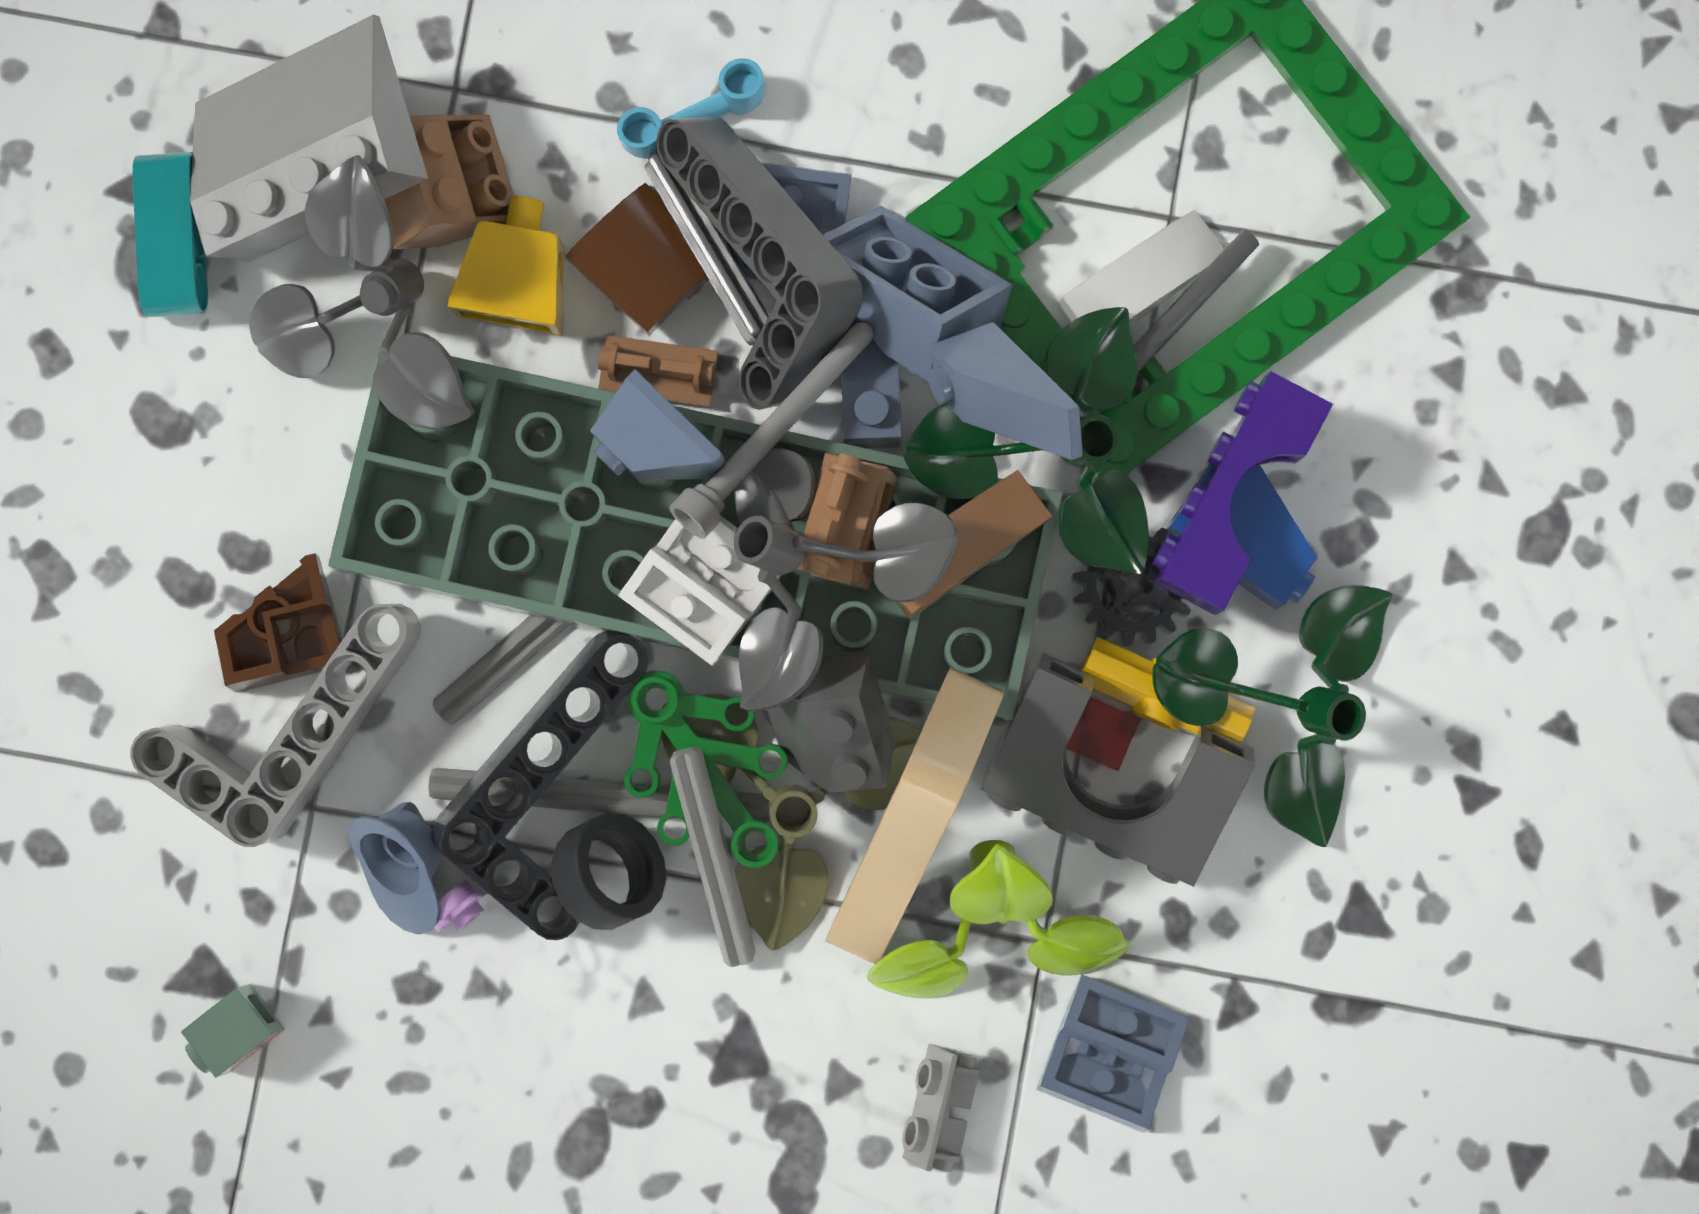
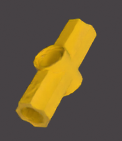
M1099 637L1094 639L1080 669L1095 676L1094 691L1130 706V711L1133 714L1172 731L1178 732V729H1181L1196 736L1200 726L1186 724L1175 719L1159 702L1152 680V670L1156 663V658H1153L1151 661L1133 653L1129 649L1108 642V640H1103ZM1228 695L1224 716L1218 722L1205 727L1241 743L1250 727L1256 707Z

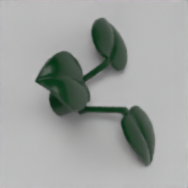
M1113 307L1087 313L1068 323L1054 336L1046 352V374L1065 393H1072L1071 399L1079 406V412L1082 416L1080 417L1083 456L1074 460L1060 457L1066 463L1073 466L1086 465L1079 479V484L1083 491L1073 493L1064 500L1059 512L1058 528L1065 548L1077 560L1094 567L1130 574H1140L1144 571L1147 561L1149 529L1144 500L1138 487L1127 475L1118 470L1104 471L1092 481L1095 473L1104 469L1103 462L1115 454L1119 444L1116 426L1109 418L1100 415L1098 410L1111 409L1123 403L1130 396L1137 378V356L1130 333L1128 309ZM944 403L935 407L921 420L903 445V458L911 473L925 487L941 496L962 500L975 498L996 484L998 470L993 456L1043 450L1022 442L993 445L995 439L994 432L962 422L948 407V404Z
M1350 585L1334 588L1318 596L1309 605L1301 621L1299 640L1307 652L1316 656L1312 661L1311 668L1328 688L1322 686L1314 687L1305 692L1299 699L1231 682L1238 668L1237 651L1226 635L1209 628H1196L1181 634L1157 656L1152 670L1153 687L1159 702L1171 716L1186 724L1207 726L1218 722L1226 712L1228 692L1296 710L1302 726L1307 731L1315 734L1301 738L1298 741V752H1284L1273 761L1265 779L1264 801L1270 815L1281 826L1320 847H1327L1340 811L1344 790L1345 766L1341 752L1335 745L1336 739L1348 741L1355 738L1363 729L1366 720V709L1362 700L1358 696L1349 693L1348 685L1341 684L1338 681L1356 680L1363 676L1373 664L1382 641L1385 614L1393 596L1389 591L1375 587Z

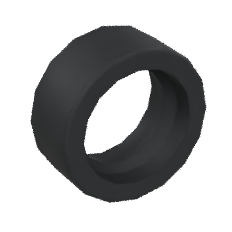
M607 812L568 830L556 844L551 861L553 886L562 906L576 921L592 929L613 930L651 913L662 899L667 880L665 859L656 839L642 823L626 814ZM594 840H600L611 846L622 858L626 867L629 891L626 902L622 904L608 898L598 888L590 872L588 854L591 843Z

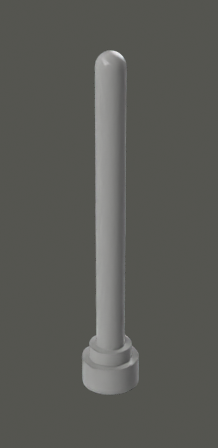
M863 322L855 324L706 485L698 484L694 489L686 488L676 498L669 508L675 519L687 531L698 538L705 539L721 522L720 513L725 508L723 501L871 342L873 330L870 325Z

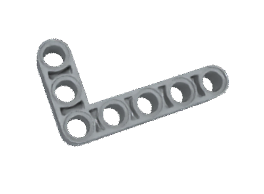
M376 604L366 608L354 622L251 773L192 730L182 725L155 727L141 732L134 739L130 748V759L134 769L146 780L240 846L257 847L281 838L289 830L417 644L421 633V624L418 616L411 608L403 604ZM385 614L392 615L399 625V636L392 645L385 644L377 632L378 623ZM353 661L359 663L366 672V684L359 693L353 691L345 680L347 667ZM319 709L327 711L334 722V730L327 740L319 737L313 727V718ZM162 738L167 739L174 749V759L169 767L164 765L157 755V745ZM287 756L294 759L299 764L301 770V778L296 786L289 785L281 774V765ZM207 771L215 773L221 783V792L216 800L210 798L203 788V778ZM254 804L261 806L268 816V826L264 833L256 831L250 824L249 811Z

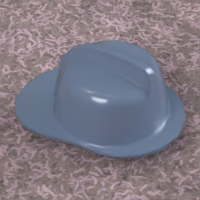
M404 802L378 818L371 816L355 818L348 826V839L360 861L370 891L379 908L391 922L401 929L418 935L430 932L439 920L440 906L432 878L442 861L443 854L435 846L432 837V826L423 819L414 803Z

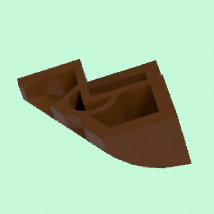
M316 553L305 555L299 560L302 564L274 588L271 585L266 587L254 597L252 606L245 612L233 614L214 630L226 687L235 692H241L322 671L342 641L323 567Z

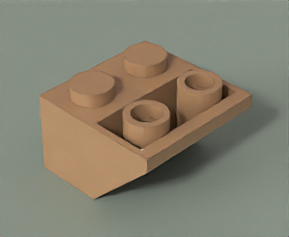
M409 115L428 179L384 199L393 226V249L441 247L473 236L479 221L506 225L511 196H514L490 115Z

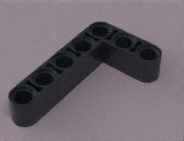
M604 631L593 637L439 814L433 824L432 837L439 851L453 865L537 935L546 940L557 941L567 938L576 930L580 922L576 921L563 906L561 912L554 920L549 922L538 921L537 911L541 902L552 896L558 897L553 886L552 876L510 842L506 836L643 677L648 665L646 648L638 639L627 634ZM622 643L627 649V663L619 672L611 674L605 667V654L614 644ZM586 688L590 695V706L581 716L570 717L566 709V701L569 694L575 689ZM548 732L553 741L551 752L543 760L531 761L527 753L528 743L536 734ZM503 777L512 778L515 786L512 798L505 804L499 806L491 805L488 793L492 783ZM465 822L475 824L476 838L474 842L463 850L451 849L449 837L452 830ZM517 860L520 869L516 880L507 886H496L493 876L497 866L503 861Z

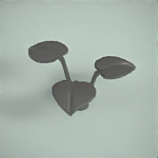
M360 155L353 156L314 186L306 201L305 218L312 238L326 255L333 258L347 257L348 265L351 269L373 272L364 277L361 283L360 295L321 314L318 312V307L312 293L304 286L282 284L270 289L257 300L252 309L249 320L252 341L257 346L258 352L282 372L296 378H310L324 372L334 358V339L328 328L324 325L325 323L333 321L361 306H364L371 313L381 316H389L396 313L380 346V353L387 361L375 369L372 378L379 399L391 414L412 425L439 428L465 421L475 411L465 395L459 372L447 350L435 338L425 333L410 332L397 338L405 318L414 312L411 303L419 299L424 291V279L418 267L406 259H395L392 261L389 258L394 244V232L386 203L366 163Z
M772 448L735 488L739 528L734 537V551L740 561L760 569L758 581L767 584L785 605L787 611L780 608H770L762 611L751 620L745 629L739 650V673L742 686L740 708L748 711H760L781 706L802 693L813 681L819 670L823 656L822 632L813 623L799 621L802 612L801 607L777 579L778 575H785L796 570L804 560L805 551L867 563L876 562L874 581L879 591L894 601L911 602L929 594L945 574L958 545V530L953 520L947 514L934 507L919 503H906L895 506L878 518L873 530L876 550L864 551L806 539L794 530L792 522L804 517L812 505L815 494L814 471L807 459L800 454L787 449Z

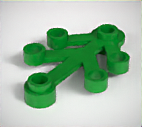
M661 670L645 672L640 681L627 694L628 709L631 715L640 723L633 765L626 771L624 776V785L627 791L635 797L645 798L652 795L659 788L661 776L655 767V762L663 731L677 751L688 747L700 748L705 759L717 808L734 832L731 848L735 858L741 864L751 868L767 865L773 860L779 848L777 831L770 823L752 817L716 764L753 770L762 778L776 779L788 767L786 751L781 746L772 743L758 748L697 737L683 716L721 721L727 729L737 732L747 729L753 723L756 713L755 711H748V718L744 724H733L727 718V709L732 703H741L742 696H734L723 700L685 693L681 682L672 674ZM653 688H660L667 695L668 701L662 710H654L647 704V694ZM772 750L780 755L782 764L779 770L767 772L761 767L760 756L763 752ZM637 769H645L651 773L653 783L649 790L641 791L633 785L632 776ZM672 775L666 813L658 822L657 832L664 843L678 846L685 843L690 836L687 825L685 834L680 838L670 837L665 830V823L670 817H679L686 825L675 780ZM754 831L762 833L767 839L766 849L759 853L751 852L745 844L746 836Z

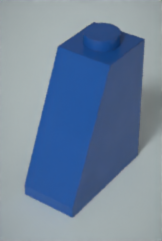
M1209 464L1197 483L1205 487L1215 466ZM1257 466L1247 471L1240 479L1231 501L1230 516L1233 531L1239 544L1251 558L1238 585L1273 609H1278L1284 606L1288 600L1297 604L1305 595L1316 577L1308 572V570L1317 559V556L1261 466ZM1184 502L1165 528L1167 529L1166 536L1171 534L1178 538L1188 519V517L1179 513Z

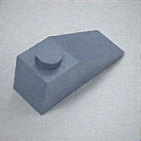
M855 317V319H854V321L852 322V324H851L849 330H850L855 324L861 323V322L858 320L857 317ZM872 338L871 342L841 373L844 444L862 448L900 447L899 364L884 354Z
M994 322L930 345L933 369L928 371V382L931 392L938 403H947L948 407L962 422L1070 460L1083 456L1079 406Z

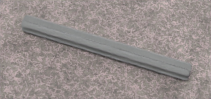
M448 768L432 769L428 784L429 796L433 799L452 800L477 771ZM503 777L492 783L488 793L490 803L505 804L512 798L515 789L512 778ZM556 777L531 807L662 817L666 813L670 786H659L652 795L638 798L631 795L622 782ZM633 783V785L641 791L649 790V788L652 786L647 784ZM736 792L754 819L769 821L770 800L759 793ZM719 812L721 822H726L722 814Z

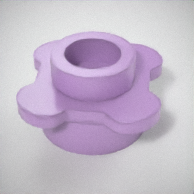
M467 879L462 881L439 900L440 922L435 926V929L439 932L451 925L456 932L462 930L484 911L478 902L487 892L483 889L476 891Z

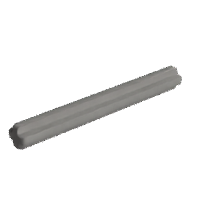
M530 615L433 700L434 710L448 724H456L570 624Z

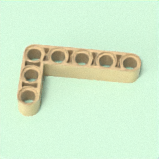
M950 667L905 770L843 899L825 942L873 964L881 960L964 793L1002 701L1004 691Z

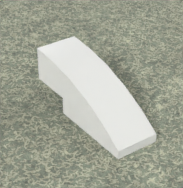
M1194 209L1133 247L1065 294L1059 306L1070 321L1093 311L1124 307L1129 312V324L1133 321L1137 322L1198 278L1219 256L1224 247Z

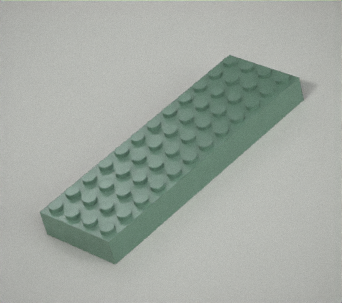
M379 353L376 368L387 361L381 353ZM451 356L459 372L465 395L475 413L467 420L454 425L427 428L406 423L391 414L379 399L372 382L328 563L329 567L346 574L595 630L627 634L636 639L691 651L618 595L649 550L657 546L675 520L670 511V505L686 488L694 489L698 484L706 485L711 479L637 480L627 469L617 476L593 452L600 443L590 431L616 394L615 392ZM674 406L722 453L725 463L738 451V445L744 444L761 426L759 424ZM790 431L773 447L796 452L807 459L814 471L815 490L825 453L839 456V453L856 457L863 462L888 467L898 477L890 509L906 503H919L934 507L949 515L974 499H951L931 491L915 478L902 456ZM997 478L996 484L1003 479ZM1030 485L1050 512L1052 518L910 620L896 601L879 591L874 581V571L869 590L818 578L797 569L782 575L779 581L801 607L802 612L799 621H807L820 628L823 635V656L862 652L870 653L881 694L933 705L950 667L1004 691L994 719L1009 723L1014 718L1063 492ZM734 489L723 501L725 508L720 515L739 528ZM810 509L804 517L792 522L794 530L801 537H803ZM772 590L720 658L739 662L740 644L745 629L751 620L762 611L770 608H780L787 611L785 605Z

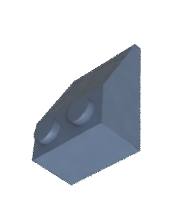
M879 206L823 234L856 273L861 282L863 300L856 317L860 322L870 325L873 330V340L882 352L906 367L912 374L928 381V371L933 369L931 344L994 322L1001 329L1012 284L885 207Z

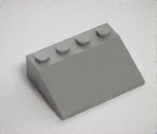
M371 15L195 103L190 204L206 256L249 262L310 234L305 218V205L308 195L317 183L353 156H361L376 180L384 199L428 179L380 16Z

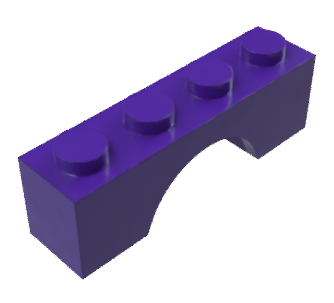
M1272 371L1261 380L1260 384L1249 381L1234 408V412L1242 415L1234 433L1230 435L1223 431L1207 459V463L1215 466L1205 487L1197 482L1194 484L1179 512L1188 517L1178 538L1168 534L1154 558L1152 565L1161 569L1154 581L1155 584L1215 616L1225 610L1251 561L1250 556L1239 544L1231 523V501L1238 482L1247 471L1254 467L1275 462L1296 464L1304 458L1329 414L1333 403Z

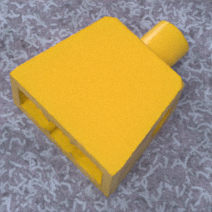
M514 195L511 196L506 225L488 221L478 222L448 300L447 307L456 318L558 336L562 335L564 248L557 234L540 231L544 202L527 196Z

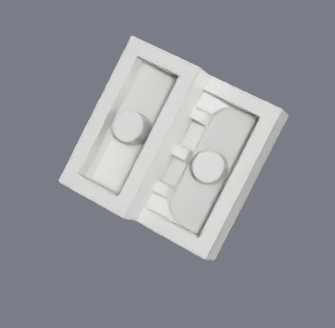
M721 516V522L705 539L691 534L675 519L657 546L649 550L618 596L713 666L771 591V588L767 584L758 581L759 568L740 561L736 556L734 537L738 528Z

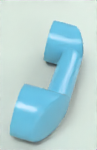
M739 58L728 62L719 74L720 92L662 120L649 108L637 107L628 110L621 116L617 124V134L621 145L631 155L648 159L654 153H658V131L663 122L669 119L712 115L720 117L729 112L736 115L748 114L761 103L765 94L766 85L762 69L756 62L746 58Z

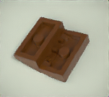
M646 182L608 212L565 255L566 260L649 337L686 297L690 300L709 280L660 195Z

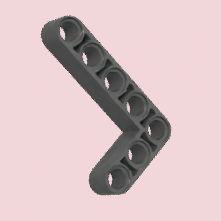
M713 115L669 119L663 122L658 131L657 150L659 158L777 300L739 374L741 395L750 407L757 410L777 407L845 336L862 304L863 290L861 282L852 268L725 120Z

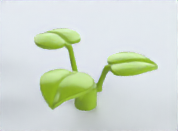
M988 840L972 847L969 852L971 873L954 887L950 895L951 909L954 914L961 918L955 943L948 949L942 943L935 940L916 941L899 947L883 957L868 971L867 981L885 991L911 998L940 997L956 990L968 977L967 964L958 958L965 951L971 923L990 924L998 921L1004 924L1008 920L1026 921L1031 935L1038 940L1027 950L1029 961L1037 968L1057 975H1080L1101 969L1121 957L1130 947V941L1125 938L1122 930L1116 924L1094 915L1069 916L1056 921L1048 930L1040 926L1037 918L1044 915L1050 909L1053 902L1052 891L1048 883L1029 864L1015 855V849L1010 843L1002 840Z

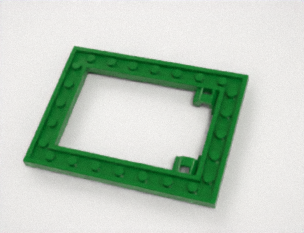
M1199 0L906 216V221L1012 284L1001 330L1045 372L1047 349L1054 336L1062 328L1020 274L1026 267L1018 255L1043 238L1054 227L1053 223L1033 199V196L1250 36L1384 207L1385 212L1168 373H1166L1156 358L1153 357L1137 374V376L1139 374L1143 376L1149 384L1148 388L1136 397L1131 392L1130 396L1123 403L1114 408L1098 410L1100 415L1109 418L1114 423L1119 435V444L1115 454L1103 462L1104 469L1096 472L1098 475L1108 470H1118L1125 475L1129 474L1246 387L1250 380L1254 381L1471 218L1302 0ZM1016 210L1024 222L1010 232L1001 220ZM1066 393L1071 398L1072 393Z

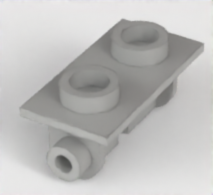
M928 1044L926 1057L919 1064L916 1073L915 1084L918 1092L913 1113L906 1121L903 1129V1159L929 1172L932 1171V1168L951 1172L953 1162L960 1161L968 1121L949 1115L951 1106L971 1110L980 1069L975 1068L976 1056L961 1052L952 1054Z

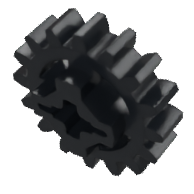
M1162 527L1152 537L1149 536L1145 569L1141 573L1143 576L1140 584L1147 589L1146 593L1139 591L1127 600L1123 606L1122 602L1126 596L1124 592L1127 584L1120 579V576L1128 577L1130 573L1094 567L1081 562L1087 567L1086 571L1075 572L1071 575V582L1084 585V592H1081L1072 599L1073 604H1088L1091 611L1083 619L1085 625L1092 624L1097 620L1104 624L1100 638L1106 640L1116 630L1121 632L1123 646L1129 647L1135 639V634L1141 633L1142 639L1149 645L1156 642V627H1159L1168 635L1177 630L1174 621L1171 619L1173 614L1181 617H1186L1190 614L1191 609L1181 601V597L1154 583L1159 573L1157 567L1152 565L1166 538L1167 529ZM1096 577L1107 585L1111 599L1107 609L1099 599L1096 589ZM1142 606L1160 611L1158 615L1145 621H1126L1133 609Z

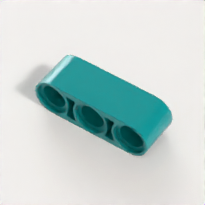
M193 152L137 155L133 160L132 177L137 286L140 306L145 317L205 314L207 311V260L190 204Z

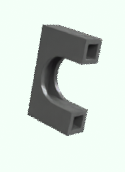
M1042 652L1015 709L1014 718L1009 722L989 764L981 790L990 793V799L1005 809L1020 811L1022 808L1042 817V822L1057 833L1070 836L1075 832L1094 841L1098 850L1112 858L1124 860L1126 857H1129L1147 865L1148 871L1164 882L1177 884L1179 881H1182L1194 887L1255 767L1254 749L1210 728L1200 726L1175 778L1158 796L1146 802L1133 805H1117L1099 800L1089 794L1076 781L1069 768L1066 755V746L1092 694L1095 676Z

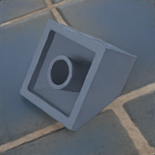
M636 370L625 379L590 430L595 439L600 443L593 452L617 476L627 469L637 480L711 479L725 465L722 453Z

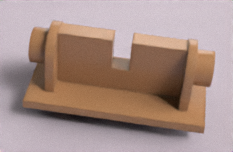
M606 335L605 347L600 348L598 357V370H601L598 389L616 393L625 379L636 370L667 401L710 407L718 351Z
M839 453V456L829 454L803 537L813 541L861 550L885 470L863 464L862 460L850 455ZM805 551L804 560L797 570L850 585L857 561Z

